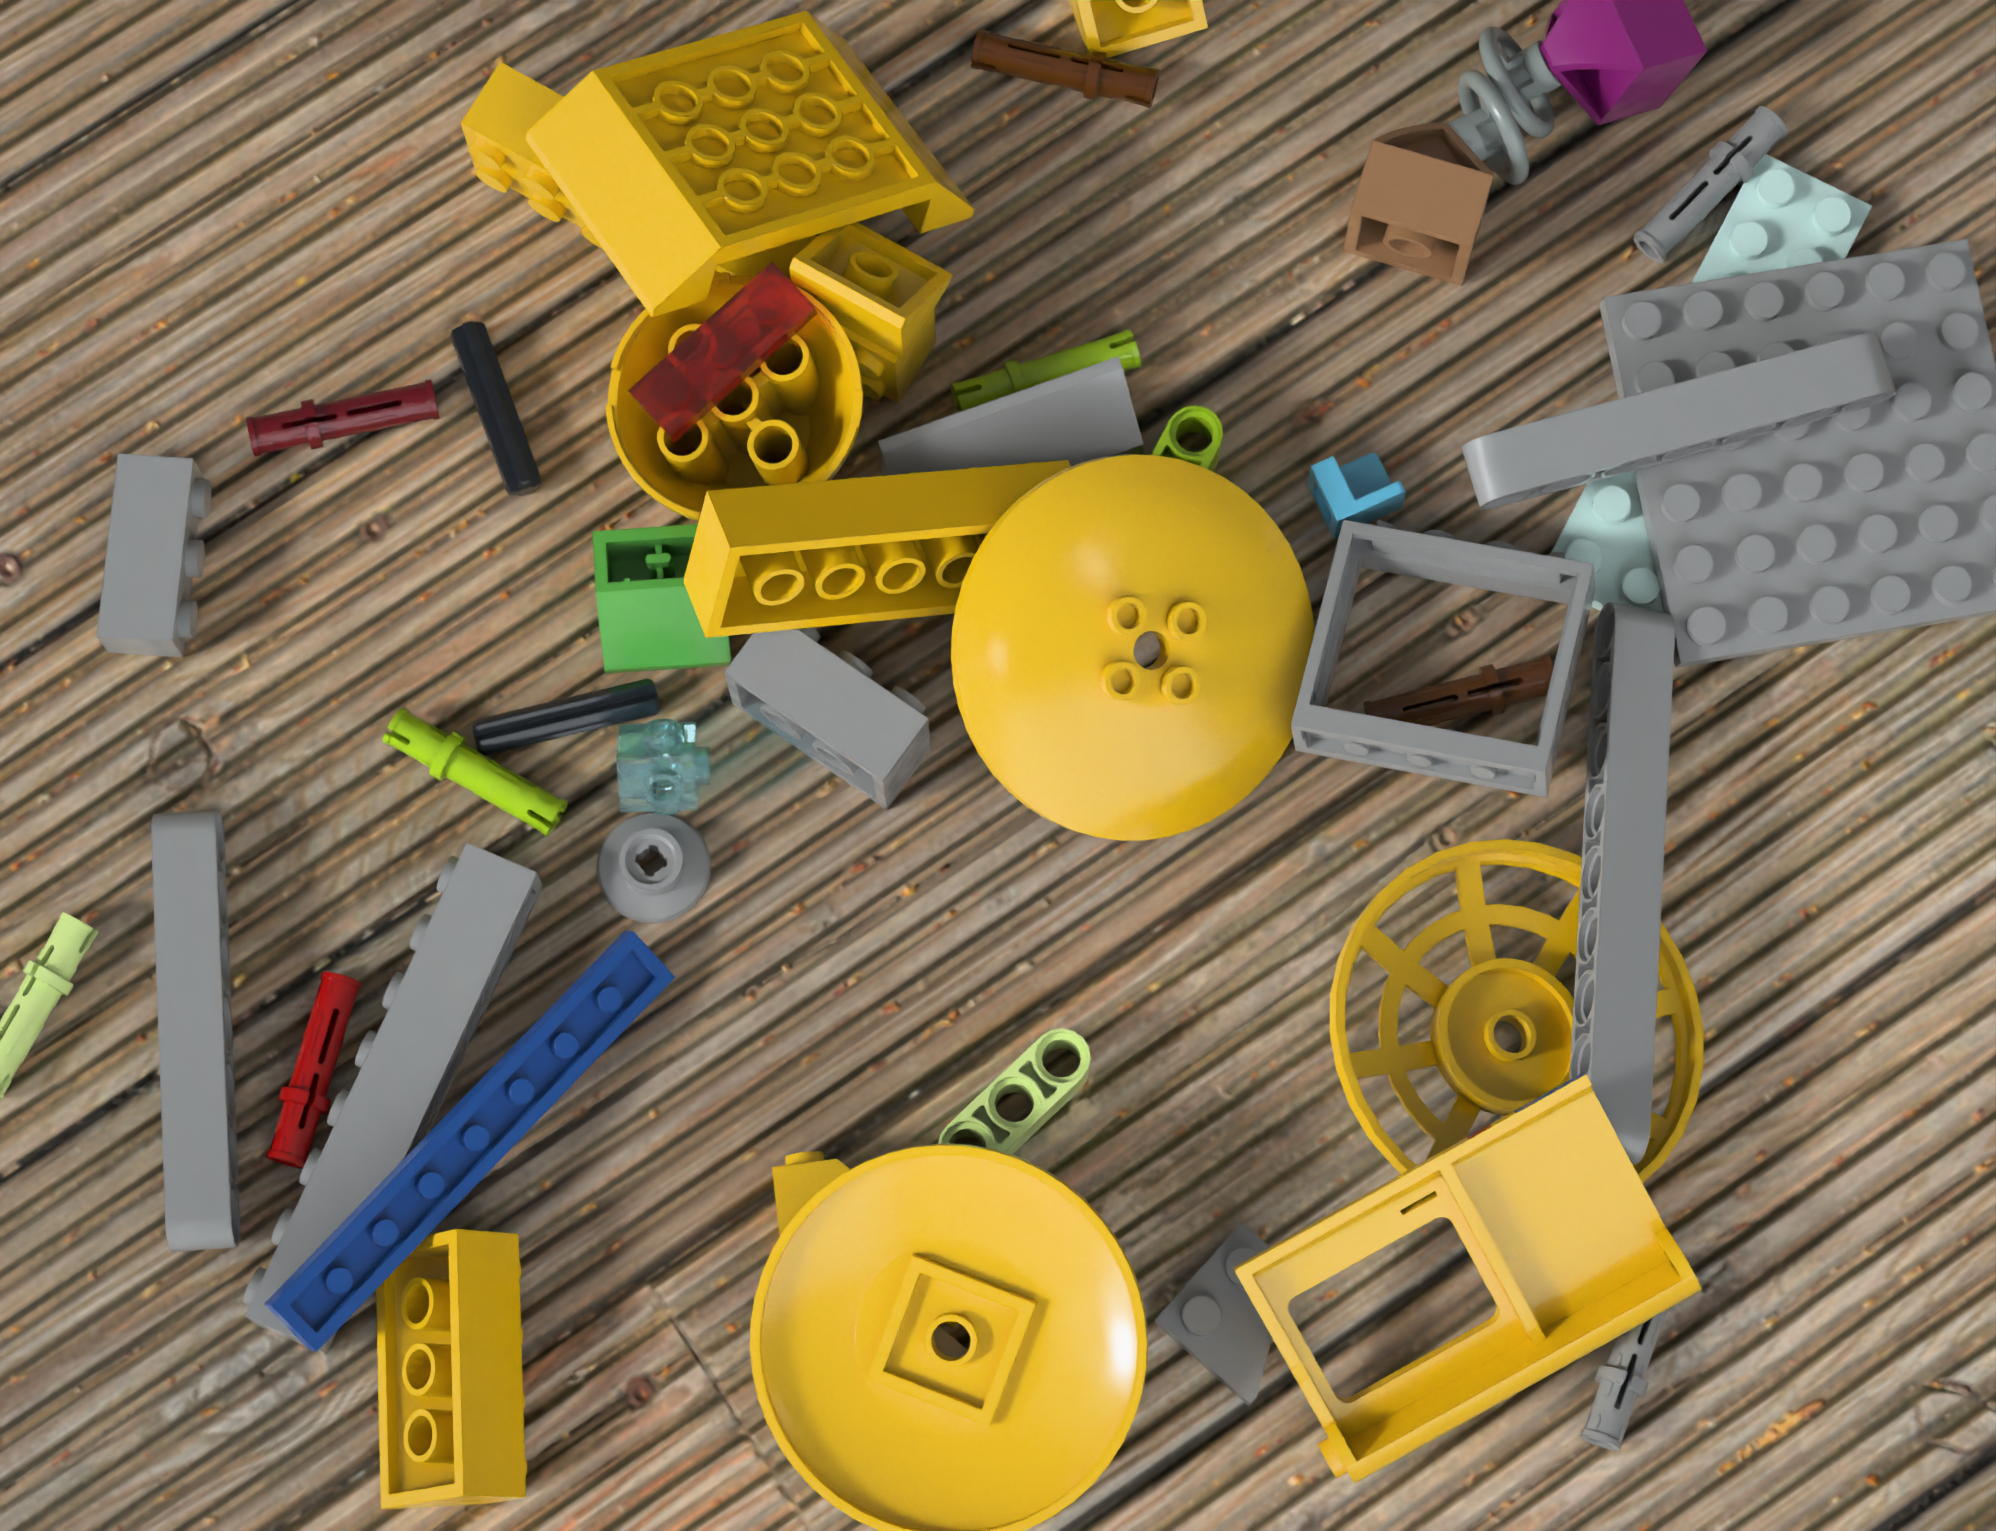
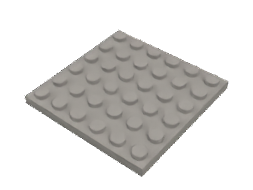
M1967 239L1604 297L1601 300L1599 307L1619 399L1866 332H1877L1896 390L1894 396L1872 406L1634 470L1655 574L1660 586L1659 593L1663 612L1672 615L1675 622V668L1996 614V365Z

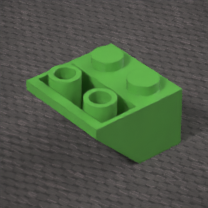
M698 524L592 531L595 590L605 674L727 666L731 664L730 636L705 637L683 582Z

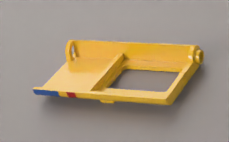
M1585 1072L1233 1267L1328 1438L1317 1443L1336 1479L1348 1473L1354 1484L1702 1291L1683 1252L1663 1224L1598 1101ZM1438 1217L1448 1218L1452 1222L1495 1301V1314L1489 1320L1347 1398L1337 1396L1289 1313L1288 1306L1290 1301L1295 1296Z

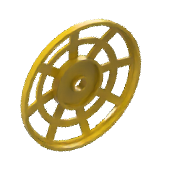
M1498 839L1464 843L1438 851L1405 869L1372 898L1353 924L1338 957L1330 992L1329 1032L1335 1067L1349 1106L1366 1135L1390 1164L1401 1174L1413 1168L1416 1164L1401 1151L1382 1129L1365 1100L1357 1079L1388 1075L1391 1086L1406 1112L1427 1135L1434 1139L1426 1160L1465 1139L1480 1110L1506 1116L1569 1081L1574 999L1555 976L1568 954L1576 959L1582 857L1546 844L1528 841ZM1504 865L1529 868L1560 878L1579 889L1559 920L1548 914L1522 906L1505 904L1486 905L1480 866ZM1452 871L1455 872L1460 910L1452 912L1428 925L1408 943L1404 950L1399 948L1376 927L1384 913L1406 893L1436 876ZM1662 922L1660 926L1658 976L1664 990L1657 991L1656 1019L1669 1015L1672 1017L1675 1033V1071L1669 1101L1663 1116L1651 1111L1650 1136L1646 1152L1638 1164H1632L1642 1184L1664 1164L1683 1136L1697 1103L1704 1067V1029L1697 992L1684 958ZM1490 926L1520 928L1546 938V941L1532 963L1512 958L1496 959ZM1464 931L1471 968L1456 977L1449 985H1446L1421 966L1419 961L1437 943L1455 933ZM1362 949L1389 973L1379 1007L1378 1037L1380 1049L1349 1053L1346 1035V998L1353 967ZM1407 987L1434 1008L1430 1023V1040L1399 1046L1397 1036L1398 1011L1402 992ZM1497 1021L1509 1022L1519 1031L1521 1047L1518 1053L1507 1052L1497 1044L1494 1037V1028ZM1437 1066L1446 1083L1457 1094L1443 1123L1422 1102L1408 1078V1071Z

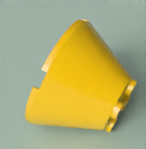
M729 272L715 273L707 301L655 317H651L645 309L631 324L621 339L610 366L612 372L608 388L606 418L611 439L623 465L636 483L658 503L675 513L697 521L700 519L706 492L710 490L831 480L848 457L860 426L863 405L862 377L858 360L844 329L830 311L812 295L796 285L768 275L767 278L748 275H730Z

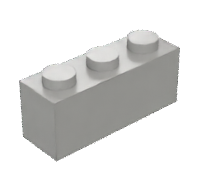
M118 453L96 635L108 653L184 657L186 638L193 639L195 637L198 607L196 601L190 600L192 577L200 578L204 568L203 540H197L199 517H208L210 512L211 483L210 480L204 479L193 458Z

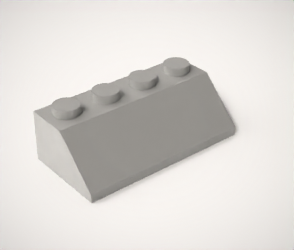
M1119 357L878 441L881 476L1068 460L1072 467L1076 464L1101 457L1125 454L1143 455L1144 445Z

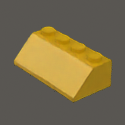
M454 1229L428 1235L376 1289L381 1509L479 1505L526 1498L527 1461L525 1458L524 1442L525 1395L522 1373L523 1329L521 1325V1263L519 1260L518 1234Z

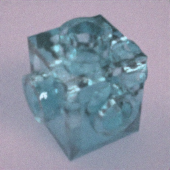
M656 719L646 724H619L616 761L620 812L652 811L659 815H672L682 810H698L699 785L711 784V759L709 746L698 747L696 722L678 723L672 719Z

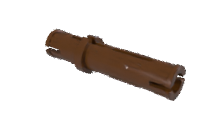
M981 29L977 33L971 58L972 69L997 72L1016 78L1069 88L1070 90L1083 92V98L1096 101L1098 96L1127 101L1147 108H1151L1154 102L1160 72L1157 68L1136 66L1108 59L1107 53L1094 50L1092 55L1060 49L1059 47L1001 36L1000 34Z
M1544 655L1539 659L1495 669L1493 664L1479 667V674L1422 687L1372 702L1370 700L1363 703L1365 715L1432 726L1488 710L1491 716L1505 713V706L1547 695L1554 665L1551 657ZM1512 683H1518V685H1514V686H1510V687H1506V688H1502V689L1500 688V689L1492 690V691H1489V692H1487V693H1483V694H1479V695H1475V696H1471V697L1468 696L1469 694H1473V693H1477V692H1481V691H1487V690L1495 689L1496 687H1500V686H1504V685H1508V684H1512ZM1450 699H1453V700H1454V701H1452V702H1448V703H1444V704H1440V705L1428 707V708H1425V709H1421V710H1417V711H1413V712H1409V713H1403V711H1407V710L1419 708V707H1422V706H1426V705H1430V704H1434V703H1438V702H1442V701H1446V700H1450Z

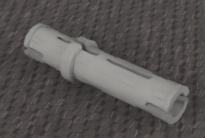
M1759 106L1751 118L1727 142L1719 141L1709 151L1710 160L1675 193L1673 198L1640 231L1634 234L1633 240L1641 252L1652 261L1662 264L1676 246L1705 219L1711 210L1737 184L1742 186L1744 182L1747 183L1754 175L1753 167L1781 139L1787 136L1788 129L1780 117L1770 109Z
M1667 1310L1615 1339L1607 1365H1600L1595 1376V1380L1600 1385L1585 1428L1581 1431L1580 1437L1605 1449L1621 1450V1442L1637 1397L1644 1398L1649 1384L1644 1380V1376L1662 1329Z

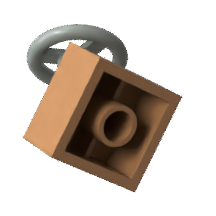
M1469 70L1462 74L1459 80L1458 93L1464 115L1446 124L1439 122L1404 127L1372 140L1351 206L1343 248L1344 252L1462 286L1494 177L1482 161L1486 160L1493 171L1508 184H1521L1526 180L1529 173L1528 154L1520 129L1503 96L1489 78L1476 70Z

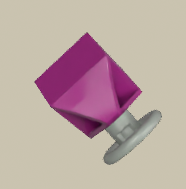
M1562 0L1548 18L1542 41L1539 40L1524 50L1507 32L1498 27L1492 26L1484 29L1479 38L1480 55L1490 81L1503 96L1516 122L1528 134L1536 138L1547 137L1554 128V114L1547 93L1563 85L1597 125H1602L1661 108L1707 52L1684 0Z

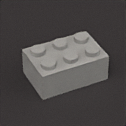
M813 628L753 633L724 672L732 704L887 810L931 750L929 721L923 715V712L926 710L925 706L916 697L900 687L894 686L891 692L871 680L870 677L873 671L853 654L842 650L836 656L817 642L821 636Z

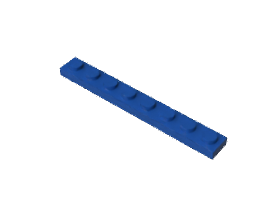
M624 931L264 1303L266 1307L308 1350L317 1352L662 992L675 976L634 931Z

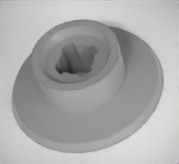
M665 812L640 813L619 823L605 838L597 858V879L608 903L623 916L642 923L668 922L686 914L702 898L707 889L711 874L710 853L701 834L686 820ZM651 852H658L660 857L666 862V867H662L659 871L655 872L654 876H647L645 871L641 869L639 861H643L646 857L650 856Z

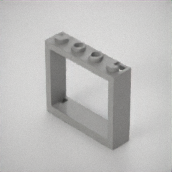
M1343 520L1291 722L1295 751L1547 798L1595 593L1594 564L1565 559V552H1552L1547 556L1524 552L1518 547L1502 541H1490L1484 545L1461 541L1454 535L1439 530H1428L1421 534L1398 530L1393 525L1381 520L1377 521L1376 526ZM1361 568L1568 604L1535 746L1326 707Z

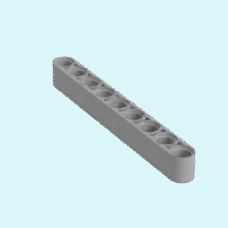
M1608 602L1604 605L1598 616L1593 646L1569 1080L1583 1072L1586 1073L1592 1084L1591 1087L1631 1163L1638 1164L1646 1152L1651 1126L1675 622L1673 616L1667 612Z

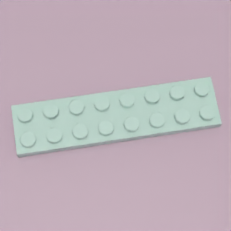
M1765 154L1753 167L1754 175L1747 183H1743L1692 283L1845 259L1872 205ZM1634 471L1587 483L1552 552H1565V559L1594 564L1595 593L1591 607L1601 611L1606 603L1613 602L1663 612L1659 593L1660 586L1655 574Z

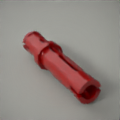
M327 971L322 972L320 976L321 982L307 1028L303 1035V1041L289 1087L281 1088L278 1101L283 1106L270 1149L266 1153L267 1159L298 1169H303L308 1158L320 1115L328 1114L331 1101L326 1098L340 1049L343 1045L344 1035L357 992L362 985L356 979Z

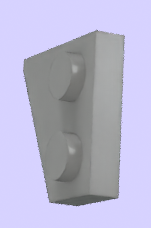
M1241 1222L1155 1319V1324L1244 1403L1250 1406L1258 1394L1272 1336L1233 1267L1266 1250L1269 1246Z

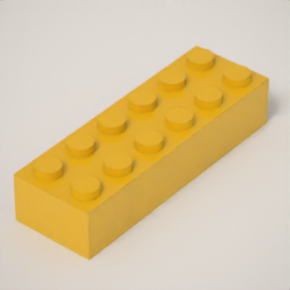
M1068 460L1030 462L1026 464L710 490L706 492L683 582L706 638L955 614L961 586L971 561L985 536L998 519L1021 496L1038 483L1059 471L1071 467Z

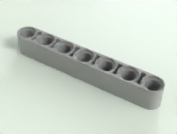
M1866 332L1494 432L1476 438L1464 444L1461 448L1480 509L1486 510L1862 409L1891 398L1896 394V390L1877 332Z
M219 809L153 814L151 844L167 1241L171 1252L238 1247L240 1242V1206L223 821Z

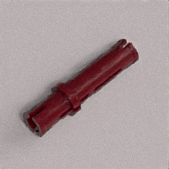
M430 379L425 380L423 383L380 392H371L316 405L314 399L301 401V408L258 417H246L253 454L256 457L262 453L310 444L311 450L324 447L323 441L382 430L388 427L432 418L435 420L439 419L440 416L433 383Z

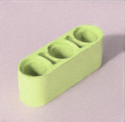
M1064 1028L1050 1030L1042 1035L945 1127L940 1134L938 1144H953L960 1138L972 1137L982 1142L985 1148L999 1150L1011 1155L1015 1153L1076 1095L1087 1082L1091 1056L1089 1046L1084 1038L1075 1031ZM1054 1049H1067L1077 1056L1080 1065L1073 1074L1067 1077H1056L1047 1072L1043 1066V1059ZM1016 1092L1029 1098L1033 1104V1110L1027 1118L1018 1122H1010L1000 1117L996 1111V1105L1001 1097L1008 1093Z

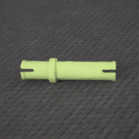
M64 912L60 915V919L55 925L51 936L44 948L41 949L34 962L28 960L22 971L27 975L0 1020V1101L3 1099L20 1064L23 1063L44 1027V1023L52 1009L55 1008L62 994L68 997L74 986L70 983V980L84 954L99 934L97 930Z

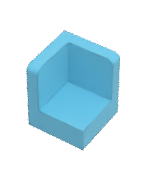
M1369 453L1340 467L1334 456L1310 466L1307 486L1334 539L1339 537L1343 520L1369 524L1402 509L1406 491L1401 481L1391 483L1376 453Z

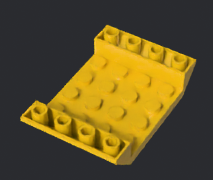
M802 11L592 70L527 131L526 141L651 317L707 301L716 265L897 209L903 210L920 234L972 218L974 212L973 206L847 41L808 11Z

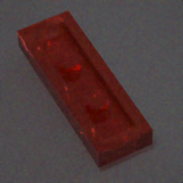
M771 262L632 386L628 392L675 443L818 314L817 310L784 273Z

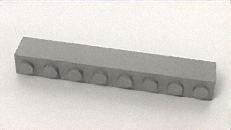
M467 842L459 858L451 856L446 862L437 883V891L443 894L433 915L423 914L415 927L410 941V949L414 950L415 954L406 973L396 972L387 987L382 1007L388 1009L379 1031L377 1033L370 1030L359 1047L355 1059V1066L361 1068L351 1090L342 1089L331 1107L327 1124L333 1126L329 1138L323 1150L314 1148L305 1162L299 1183L306 1187L295 1210L287 1207L276 1224L271 1242L278 1247L267 1270L259 1267L247 1286L243 1302L249 1305V1309L245 1317L254 1324L304 1345L264 1303L430 1132L543 888L537 872ZM337 1331L317 1352L324 1355L327 1354Z

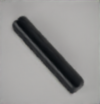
M465 322L451 331L450 338L505 489L510 496L529 494L541 486L542 479L485 324L482 322Z
M643 679L476 719L473 722L472 729L478 751L483 755H489L656 715L660 711V702L653 680Z

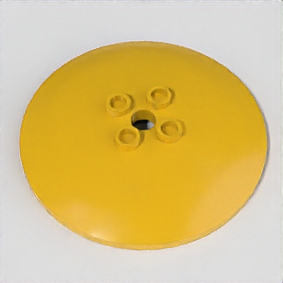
M1125 454L1093 459L1059 471L1038 483L1021 496L998 519L978 548L963 580L953 620L951 664L958 707L966 730L980 757L1008 792L1026 807L1055 824L1086 835L1120 841L1150 840L1190 831L1214 820L1248 796L1269 774L1293 737L1291 722L1314 636L1313 612L1308 588L1290 544L1265 510L1241 488L1223 476L1202 466L1158 455ZM1150 631L1159 641L1160 652L1157 660L1151 666L1143 668L1134 657V645L1140 635Z
M942 1143L904 1148L867 1160L844 1172L823 1187L798 1211L774 1245L760 1277L750 1323V1356L758 1401L777 1444L804 1480L823 1498L842 1512L878 1531H1024L1053 1517L1073 1503L1093 1485L1121 1447L1136 1416L1144 1389L1148 1362V1332L1142 1295L1131 1263L1110 1227L1085 1198L1044 1168L1018 1156L974 1145ZM953 1321L964 1326L970 1336L968 1352L960 1357H949L940 1352L934 1339L938 1325Z

